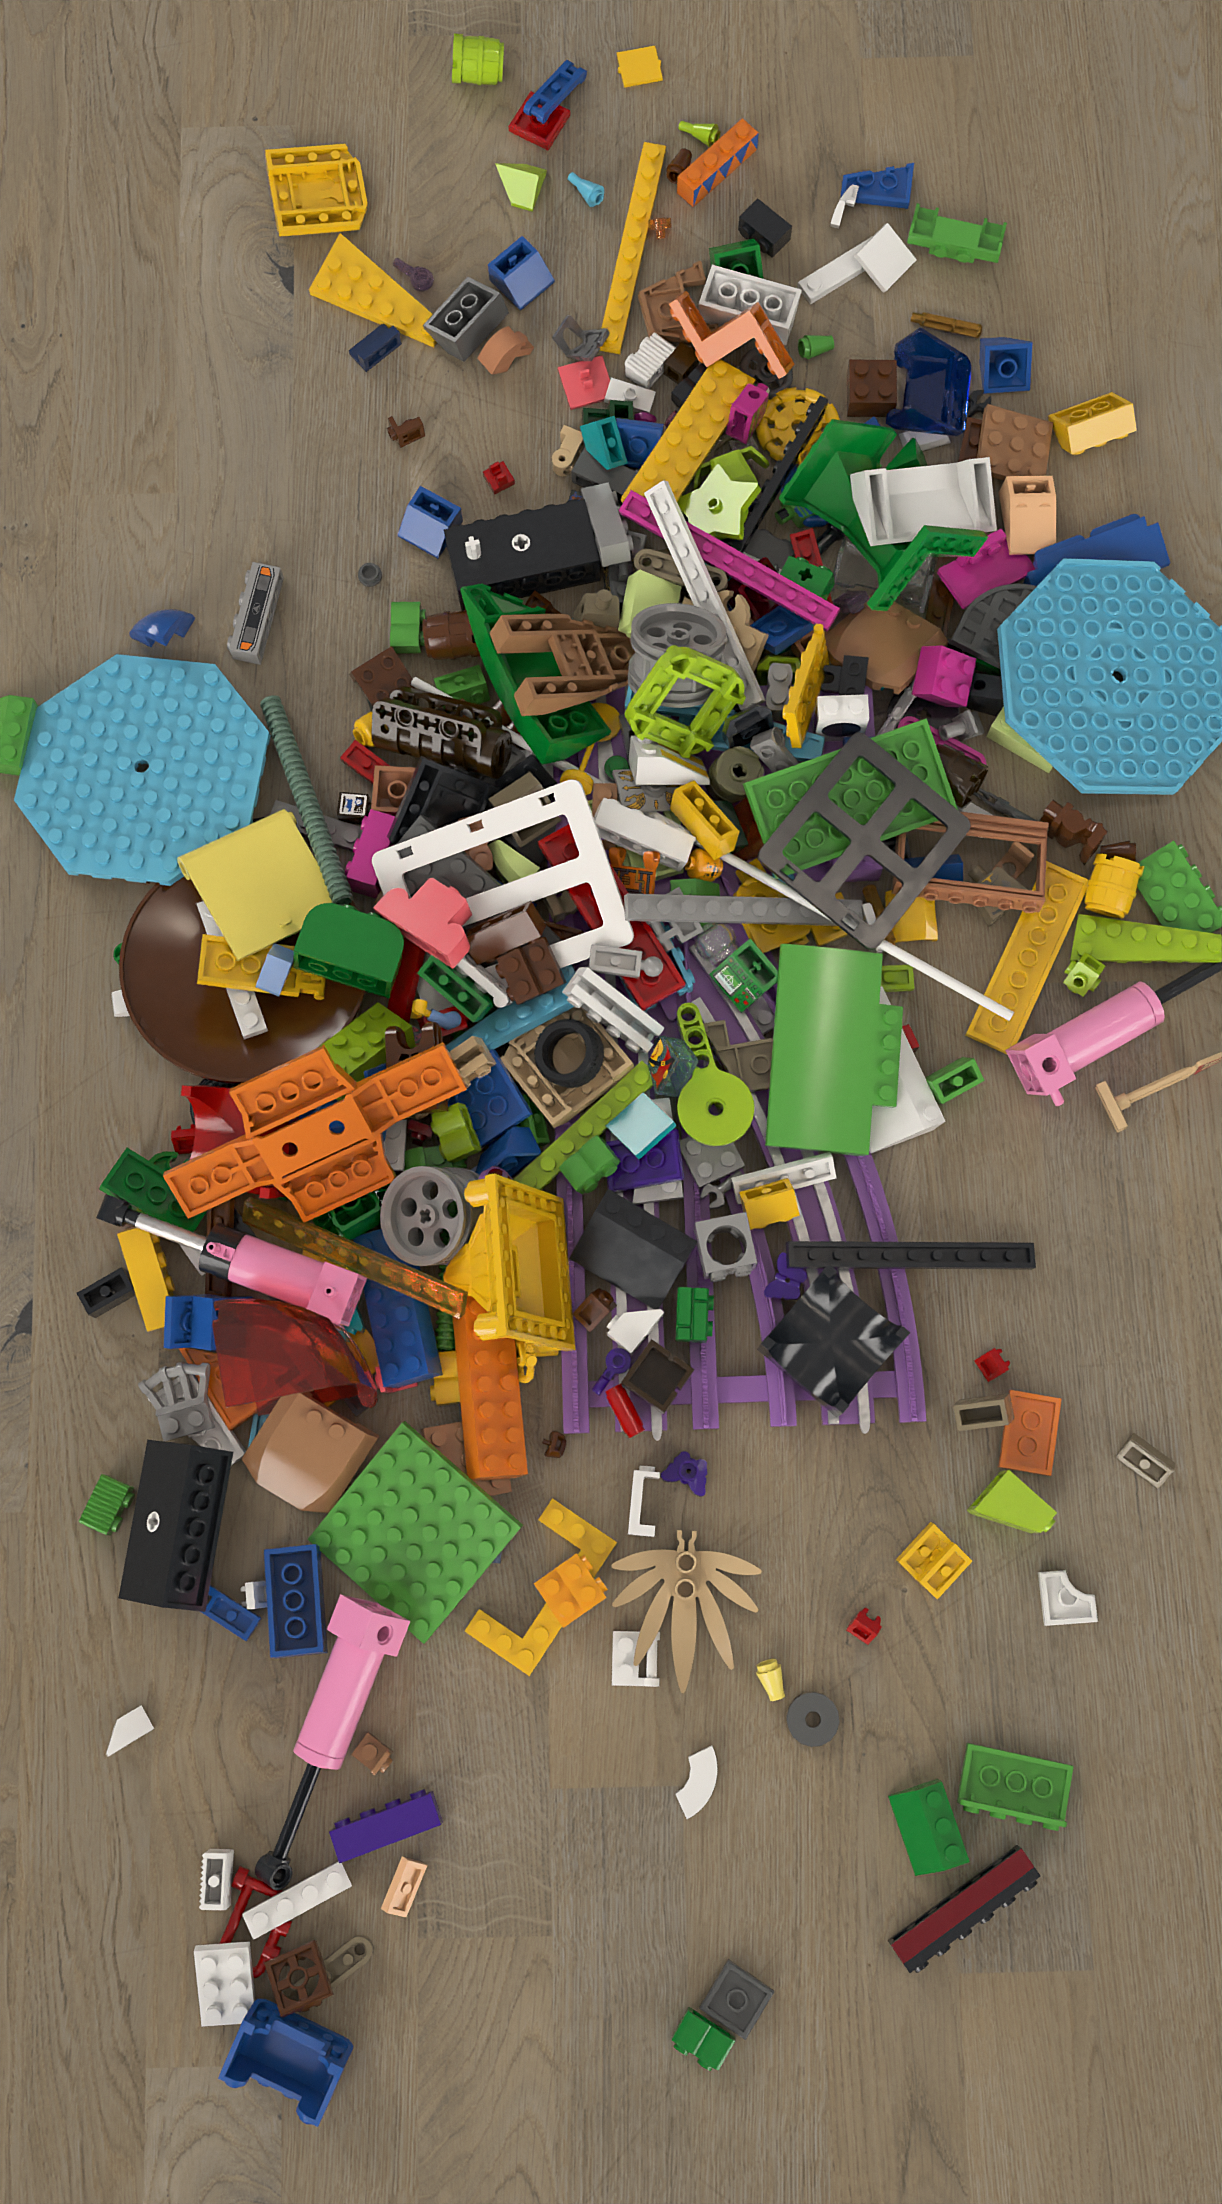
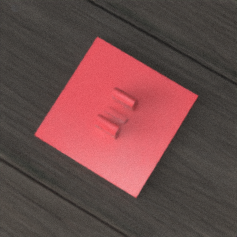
M602 355L594 357L592 361H579L558 367L570 410L604 401L610 378Z

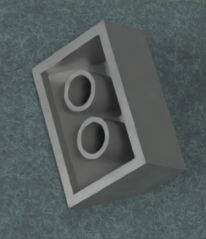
M467 277L425 322L423 327L448 354L465 362L509 312L500 292Z

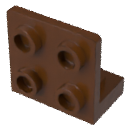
M392 646L357 667L349 674L353 682L359 684L372 706L384 697L390 698V694L398 687L407 686L415 688L411 686L412 677Z

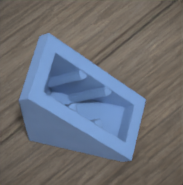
M275 943L273 944L266 956L256 988L280 996L293 966V950Z

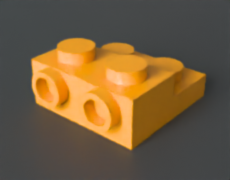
M577 1553L534 1583L563 1628L607 1598L604 1594L608 1590L600 1577L594 1579L589 1571L593 1567L586 1556L579 1557Z

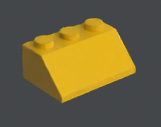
M1113 392L1048 415V420L1053 422L1052 429L1061 448L1072 455L1085 452V449L1093 446H1103L1112 439L1125 438L1129 433L1137 431L1133 403Z

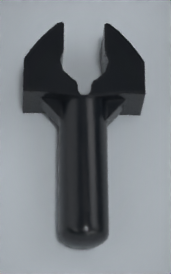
M984 390L973 391L967 398L970 406L955 420V425L961 428L966 423L968 417L971 418L976 412L983 414L986 405H991V396L984 403L977 404V400L983 396Z

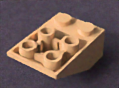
M1006 476L998 494L1009 555L1035 554L1040 549L1056 544V492L1053 476Z

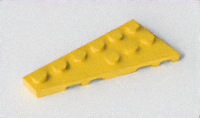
M340 233L309 288L310 295L377 324H385L388 328L394 326L401 334L434 348L437 342L423 327L433 314Z

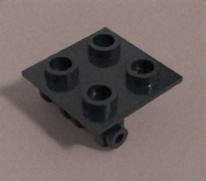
M533 754L529 755L495 781L499 788L504 789L530 772L540 782L543 789L558 783ZM554 793L547 795L550 800L554 798Z

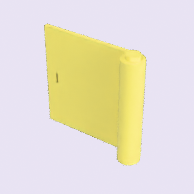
M285 809L177 857L178 865L187 880H192L237 961L300 932L305 917L312 908L323 903H332L327 886L322 878L320 867L296 827L297 821L292 812H287Z

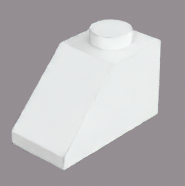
M661 1309L626 1312L620 1318L615 1315L607 1325V1328L610 1329L607 1336L632 1355L663 1317L664 1312Z

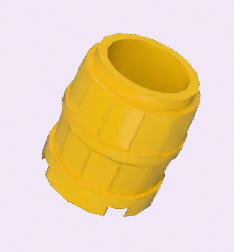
M1096 854L1093 862L1095 867L1090 880L1087 882L1088 887L1084 900L1085 908L1104 916L1124 919L1125 915L1129 913L1133 899L1136 898L1139 877H1142L1144 866H1140L1139 863L1122 857L1114 856V858L1108 860L1106 859L1107 854Z

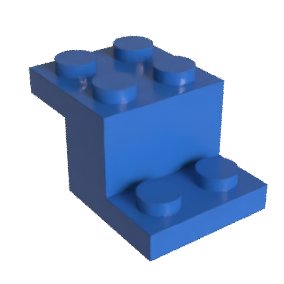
M209 1294L166 1296L164 1348L191 1347L210 1351L251 1348L253 1296L225 1297Z

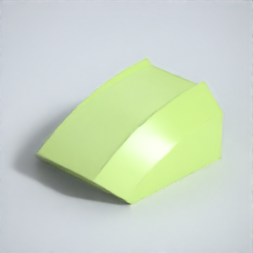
M496 840L487 845L492 852L493 867L504 884L540 872V867L503 841Z

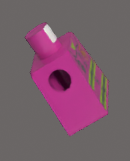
M759 383L757 386L747 384L731 406L726 430L727 435L744 444L748 443L766 411L770 392L767 385Z

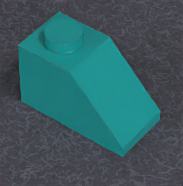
M615 416L580 426L586 450L606 470L627 464Z

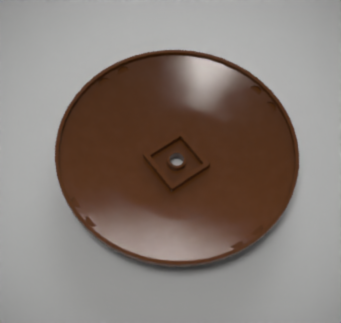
M184 876L171 886L156 883L139 903L129 921L124 934L119 960L120 985L127 1011L142 1037L158 1054L176 1067L201 1078L224 1083L241 1084L318 1048L355 1019L366 993L364 990L330 979L325 981L324 999L317 1000L314 998V994L299 993L298 997L255 992L268 1031L244 1039L226 988L197 984L203 934L207 935L196 904L202 902L203 899L192 880H187ZM353 901L348 904L357 908ZM300 932L275 944L295 946Z

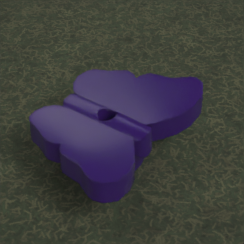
M782 1252L777 1259L778 1273L775 1275V1280L766 1286L764 1296L766 1298L774 1297L781 1299L783 1297L786 1300H796L800 1296V1284L806 1281L807 1273L803 1269H787L786 1253Z
M683 1451L674 1458L673 1463L669 1464L660 1477L666 1482L680 1481L684 1485L688 1484L695 1495L702 1497L706 1493L705 1485L707 1480L705 1476L707 1475V1462L704 1459L696 1461L691 1458L688 1452ZM686 1470H690L691 1473L687 1474Z

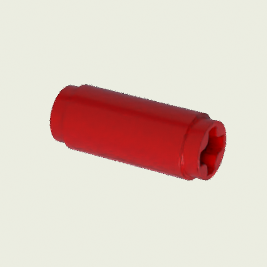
M620 1383L605 1391L606 1398L628 1438L645 1430L644 1424L625 1387L623 1388Z

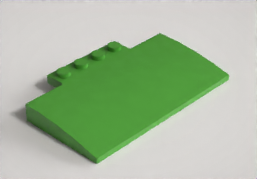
M780 944L765 1146L854 1156L869 1155L872 1106L896 1107L903 1007L879 1004L883 954L818 946Z

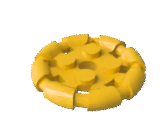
M791 387L775 393L776 396L771 400L768 399L765 414L756 428V434L761 447L770 453L771 458L776 461H782L785 456L783 452L789 440L793 442L796 437L792 426L799 424L801 421L805 422L808 417L806 412L812 402L816 403L819 396L826 398V396L818 391L809 388L796 390V387ZM795 399L804 400V403H803V402H796V403H795ZM832 403L827 404L826 413L803 451L810 452L812 445L817 442L823 433L821 429L825 428L832 419L840 420L838 412ZM779 405L783 408L780 412L776 409ZM768 424H775V428H769ZM778 441L780 445L776 446L774 443Z

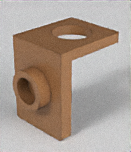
M1014 841L1008 852L992 870L996 867L1002 868V865L1005 863H1011L1016 869L1011 877L1016 880L1029 866L1035 855L1025 845Z

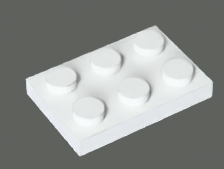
M250 1942L196 1945L194 1959L201 2026L241 2024L256 2000Z

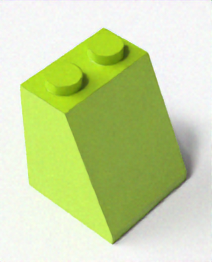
M1010 1470L1000 1471L967 1509L970 1514L1028 1533H1041L1043 1531L1046 1533L1056 1522L1053 1517L1057 1514L1052 1507Z

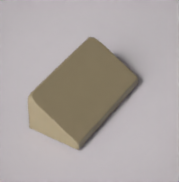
M1135 1433L1131 1434L1116 1455L1117 1459L1158 1489L1173 1473L1176 1465L1171 1459Z

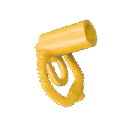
M515 1339L519 1382L528 1383L533 1379L534 1366L537 1363L536 1357L557 1356L558 1351L541 1353L533 1343ZM524 1366H527L526 1375H524Z

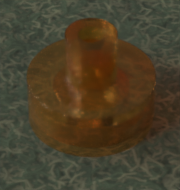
M671 217L648 220L649 230H656L657 239L666 238L665 229L672 227Z

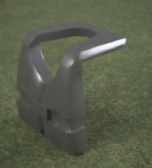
M568 315L552 339L567 357L580 361H592L600 350L599 347L608 338L609 331L607 328L583 331L573 317ZM569 328L583 339V343L570 350L563 338L564 329Z

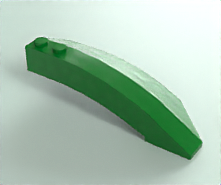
M484 584L461 587L460 591L476 646L494 689L518 732L542 765L563 761L610 735V728L590 701L545 715L522 716L514 694L525 678L562 676L553 652L497 654L490 632L501 615L545 614L546 609L539 606L531 608L523 605L522 599L507 593L501 596L491 592V587Z

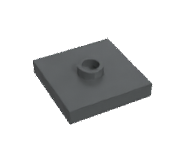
M728 1959L699 2006V2009L746 2040L774 1994V1990Z

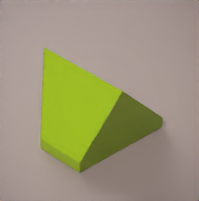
M495 163L511 206L533 212L547 170L527 164Z

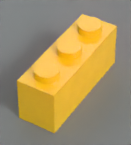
M693 780L674 790L670 810L689 832L696 837V840L709 855L716 860L732 852L735 849L740 831L696 781Z

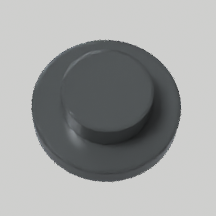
M365 563L358 571V578L364 586L372 587L381 581L382 572L376 564Z

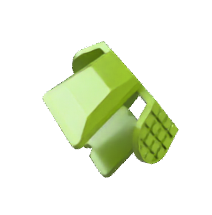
M752 446L741 450H734L703 463L696 473L694 490L700 487L701 477L710 474L716 464L722 467L732 481L758 483L746 460L752 459L765 469L770 464Z

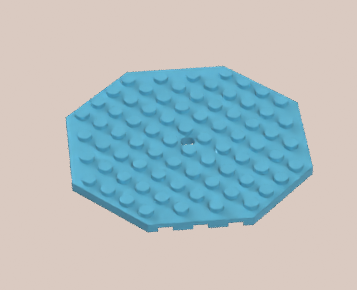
M1063 558L997 628L1005 722L1080 793L1174 795L1222 742V625L1218 626L1209 618L1210 614L1197 602L1193 603L1184 594L1186 591L1172 578L1169 580L1159 571L1161 568L1155 562ZM1118 671L1122 674L1123 681L1119 683L1112 676L1113 672Z
M116 654L37 707L14 801L69 875L78 876L79 874L91 875L94 878H120L131 882L146 883L148 881L171 886L184 877L178 865L177 857L253 823L254 808L258 801L259 784L264 772L265 755L271 735L216 664ZM139 763L149 765L145 772H137Z

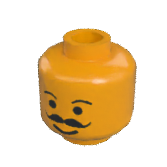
M696 848L690 853L684 868L687 870L690 879L696 878L713 882L722 873L723 861L720 858L714 860L705 849Z

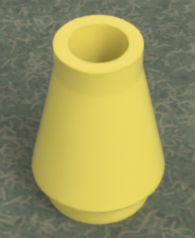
M768 1659L756 1665L758 1669L756 1674L769 1695L770 1701L784 1698L781 1664H778L776 1659Z

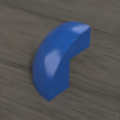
M176 609L155 611L139 620L129 634L132 639L151 648L155 641L167 646L174 633L183 638L185 637L195 617L188 612Z

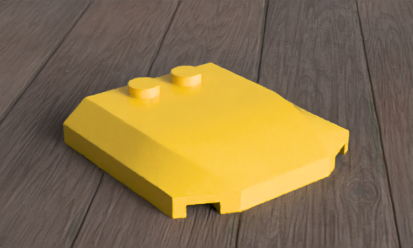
M346 144L265 150L267 174L279 237L360 230L368 203L360 162L348 152Z

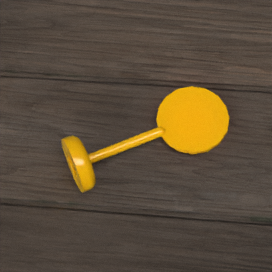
M593 703V707L611 730L610 735L598 742L611 740L621 730L618 717L620 714L614 707L606 703ZM594 744L586 748L579 770L568 769L562 773L559 780L560 783L568 780L579 781L583 786L585 795L591 794L593 790V779L584 771Z

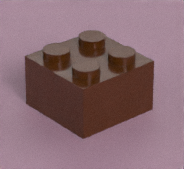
M849 359L847 369V417H894L897 406V360Z

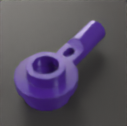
M615 1348L607 1354L605 1362L607 1368L591 1389L600 1396L615 1374L625 1373L629 1369L631 1357L626 1350Z

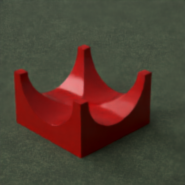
M182 1085L181 1096L186 1097L190 1101L195 1117V1139L190 1160L246 1134L242 1114L229 1093L231 1087ZM300 1116L293 1118L259 1135L261 1137H264L274 1131H277L287 1125H290L291 1123L298 1121ZM288 1142L282 1147L284 1153L288 1155H293L297 1152V1146L294 1143ZM273 1184L259 1186L247 1191V1193L258 1194L259 1198L265 1199L286 1197Z

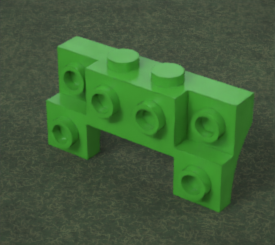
M919 203L916 204L907 240L908 244L929 248L928 254H933L940 258L955 259L963 263H974L975 258L998 263L1007 223L1004 222L1003 225L987 222V218H984L983 225L938 216L939 208L937 207L935 210L920 207Z

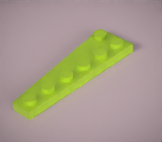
M1078 914L1070 963L1073 960L1078 962L1085 952L1101 963L1142 961V963H1152V961H1167L1168 963H1181L1185 961L1189 963L1222 962V935Z

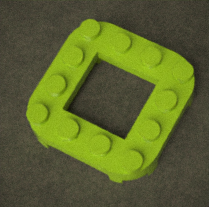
M672 645L658 659L631 699L625 711V718L640 740L643 741L644 738L650 739L678 751L683 758H690V755L697 754L704 749L708 752L713 748L714 744L711 739L725 718H727L736 703L743 705L746 699L744 683L733 667L691 648ZM687 677L714 689L689 726L656 713V710L678 678L684 680Z

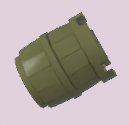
M741 746L724 751L713 761L707 772L710 785H706V789L709 795L715 801L725 800L732 802V804L744 800L747 795L743 784L764 775L763 766L761 767L757 754L749 748Z

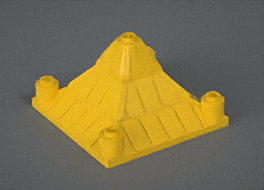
M497 1174L485 1175L484 1179L469 1181L464 1190L465 1199L473 1207L483 1206V1214H480L468 1244H465L448 1263L443 1279L449 1289L473 1297L489 1312L477 1316V1319L474 1321L475 1334L483 1341L506 1337L533 1343L541 1353L576 1350L563 1198Z

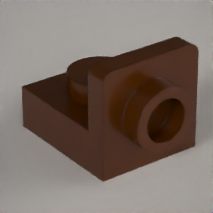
M392 416L388 418L389 427L387 432L392 441H397L400 448L425 437L424 425L420 417L408 419L400 426H397Z
M598 1288L582 1302L572 1315L591 1332L617 1307V1304L610 1293Z

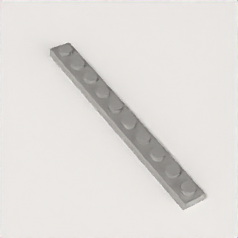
M628 893L624 895L625 921L837 926L834 922L791 898ZM837 899L863 920L862 900ZM848 915L845 916V918H847V919L853 921L854 923L858 924L856 921H854V920H853L851 917H849Z

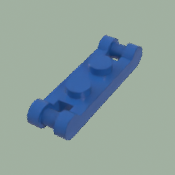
M566 60L526 102L523 112L529 116L534 115L537 117V121L543 124L546 123L549 115L579 83L582 84L584 82L587 70L581 67L576 68L574 63Z

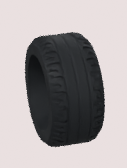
M561 1019L549 1024L540 1033L538 1041H536V1048L534 1049V1059L539 1072L548 1081L567 1088L580 1087L589 1083L599 1073L604 1061V1047L598 1033L590 1026L575 1019ZM578 1033L585 1041V1058L575 1071L561 1074L556 1070L553 1063L554 1048L564 1036Z

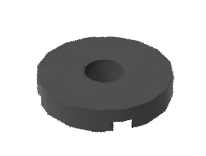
M808 1692L796 1697L789 1705L786 1715L787 1726L791 1735L801 1744L810 1747L822 1746L831 1741L837 1733L840 1723L839 1713L833 1701L817 1692ZM809 1712H817L820 1716L819 1724L815 1727L808 1726L805 1721L806 1715Z

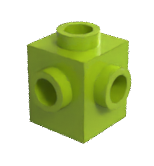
M1085 952L1078 962L1073 960L1067 967L1065 973L1068 976L1063 983L1067 985L1071 992L1084 997L1088 990L1094 992L1102 980L1098 977L1106 966Z

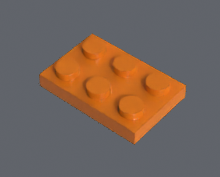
M1009 1390L1014 1420L1009 1425H1004L998 1467L1051 1476L1062 1399Z

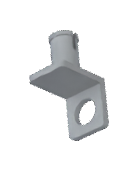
M970 710L961 713L952 719V723L941 725L938 729L939 736L943 741L958 736L960 742L984 734L978 713L976 711L971 712Z

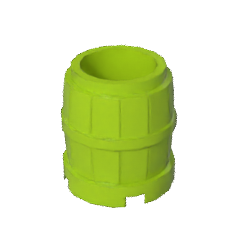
M454 33L452 83L461 84V82L477 85H497L498 82H502L504 43L500 42V39L480 35L463 36V34Z

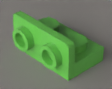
M480 665L434 678L436 688L455 699L475 704L490 701L487 684ZM446 705L442 706L448 714L450 711L445 708Z

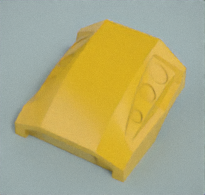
M892 890L884 894L885 908L896 895L892 894ZM917 897L892 928L896 938L895 943L932 940L934 942L938 940L935 900L929 901L921 897Z

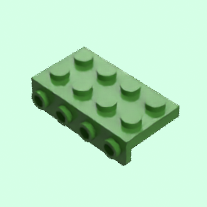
M1172 841L1138 862L1140 866H1144L1142 877H1139L1137 888L1162 926L1214 933L1222 928V906H1216L1212 900L1215 898L1213 891L1209 885L1204 887L1199 880L1202 875L1196 865L1190 866L1186 860L1189 855L1182 844L1177 846L1175 841Z
M967 1743L957 1803L963 1805V1810L979 1814L980 1809L990 1811L989 1816L1006 1819V1815L1016 1817V1822L1032 1825L1033 1821L1042 1822L1043 1828L1059 1831V1826H1067L1065 1817L1074 1766Z

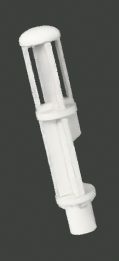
M914 680L908 688L904 689L903 695L891 714H888L887 720L876 736L896 728L914 698L917 697L912 695Z

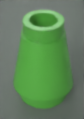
M804 335L803 338L798 340V351L801 358L811 359L834 349V339L831 335Z

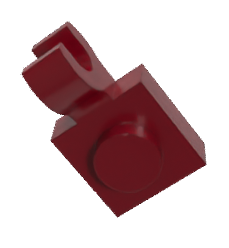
M410 1119L407 1132L411 1134L412 1144L422 1147L425 1139L431 1141L434 1132L431 1126Z

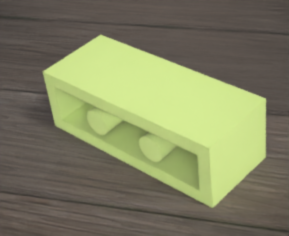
M1003 707L991 725L986 737L1045 772L1050 773L1053 766L1005 722Z

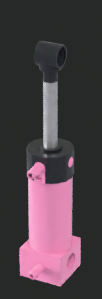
M105 1194L96 1216L97 1219L118 1227H124L128 1224L200 1251L199 1270L201 1272L210 1273L222 1280L237 1283L348 1327L367 1280L366 1277L328 1262L317 1261L250 1236L241 1230L229 1228L222 1223H217L210 1231L208 1237L132 1210L130 1203Z

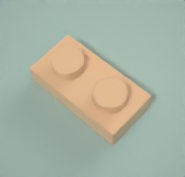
M402 1856L381 1909L389 1914L407 1917L427 1865L421 1861Z

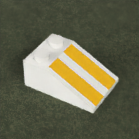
M637 736L630 737L628 763L636 785H685L693 780L698 785H710V779L701 758L695 755H690V758H683L678 751L650 739L644 738L642 741Z

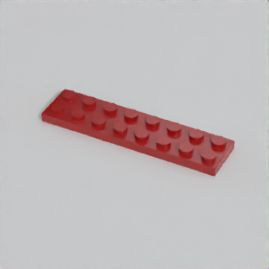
M569 824L538 841V846L551 867L576 859L579 856ZM611 866L622 901L624 903V895H626L628 891L626 890L625 886L623 885L615 870ZM585 882L566 889L590 929L594 930L602 927L603 919L591 885ZM630 921L634 932L633 941L620 948L642 951L641 960L655 956L663 963L662 972L655 977L648 976L644 970H640L639 978L620 976L639 1008L644 1011L684 988L686 983L656 938L649 924L647 925L645 921Z

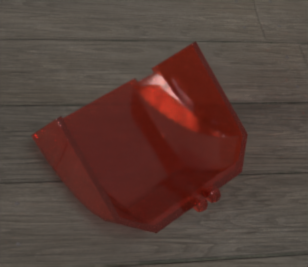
M255 1298L214 1301L215 1311L219 1310L218 1319L213 1320L212 1326L226 1408L256 1402L258 1416L271 1413L280 1397L307 1391L313 1394L312 1397L321 1403L358 1396L361 1404L365 1407L372 1409L377 1404L378 1396L377 1391H375L377 1388L370 1368L358 1345L342 1325L304 1307L281 1301Z

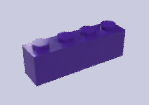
M422 1789L411 1793V1799L402 1803L400 1798L385 1803L386 1809L376 1812L375 1808H371L359 1813L361 1818L350 1821L348 1817L335 1822V1828L331 1829L329 1834L339 1864L440 1826L443 1820L433 1791L426 1793V1790Z

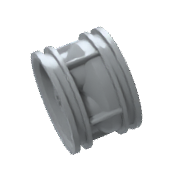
M680 603L659 604L640 611L633 618L630 640L636 652L630 658L628 666V684L630 689L634 693L637 692L658 659L672 645L691 648L721 662L726 639V627L723 621L706 609ZM687 677L684 680L678 678L660 706L687 708L702 705L714 689Z
M430 1166L413 1167L399 1174L386 1190L380 1212L383 1236L392 1252L404 1262L415 1266L448 1265L465 1244H468L480 1214H483V1206H471L466 1201L464 1195L468 1182L478 1180L480 1175L465 1168ZM437 1184L438 1194L434 1199H431L430 1191ZM455 1200L458 1214L452 1218L449 1216L447 1207ZM443 1228L448 1231L450 1236L447 1246L441 1241L439 1236Z

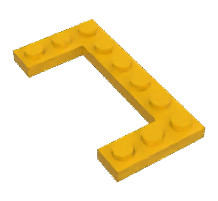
M553 1498L538 1519V1521L581 1549L578 1555L579 1557L586 1556L593 1567L589 1570L593 1577L596 1576L617 1544L615 1540ZM546 1603L523 1638L481 1609L477 1611L465 1632L530 1676L562 1626Z

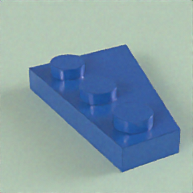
M914 163L906 164V167L896 169L894 166L886 167L884 171L879 172L869 170L843 175L840 198L853 184L859 186L855 203L908 209Z

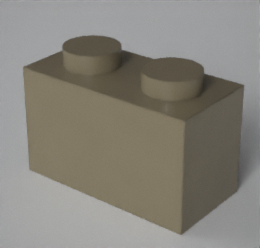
M1010 1393L960 1399L953 1405L958 1431L1009 1425L1014 1420Z

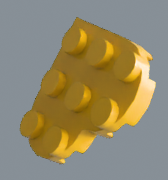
M750 878L742 883L733 894L736 897L789 898L755 878ZM742 924L748 938H751L763 954L780 948V944H790L800 940L810 932L812 925Z

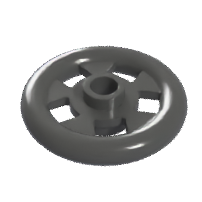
M753 348L742 357L739 370L752 378L755 377L759 383L767 385L770 390L768 399L775 397V393L790 388L793 380L792 368L785 376L778 379L776 374L773 375L767 366L768 361L762 360L763 356H765L764 353L760 354L757 348ZM751 361L757 363L755 370L749 368ZM776 381L778 387L772 389L769 384Z

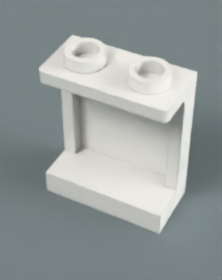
M639 1466V1470H634L628 1535L654 1537L655 1526L640 1524L643 1481L645 1478L659 1479L660 1472H655V1467Z

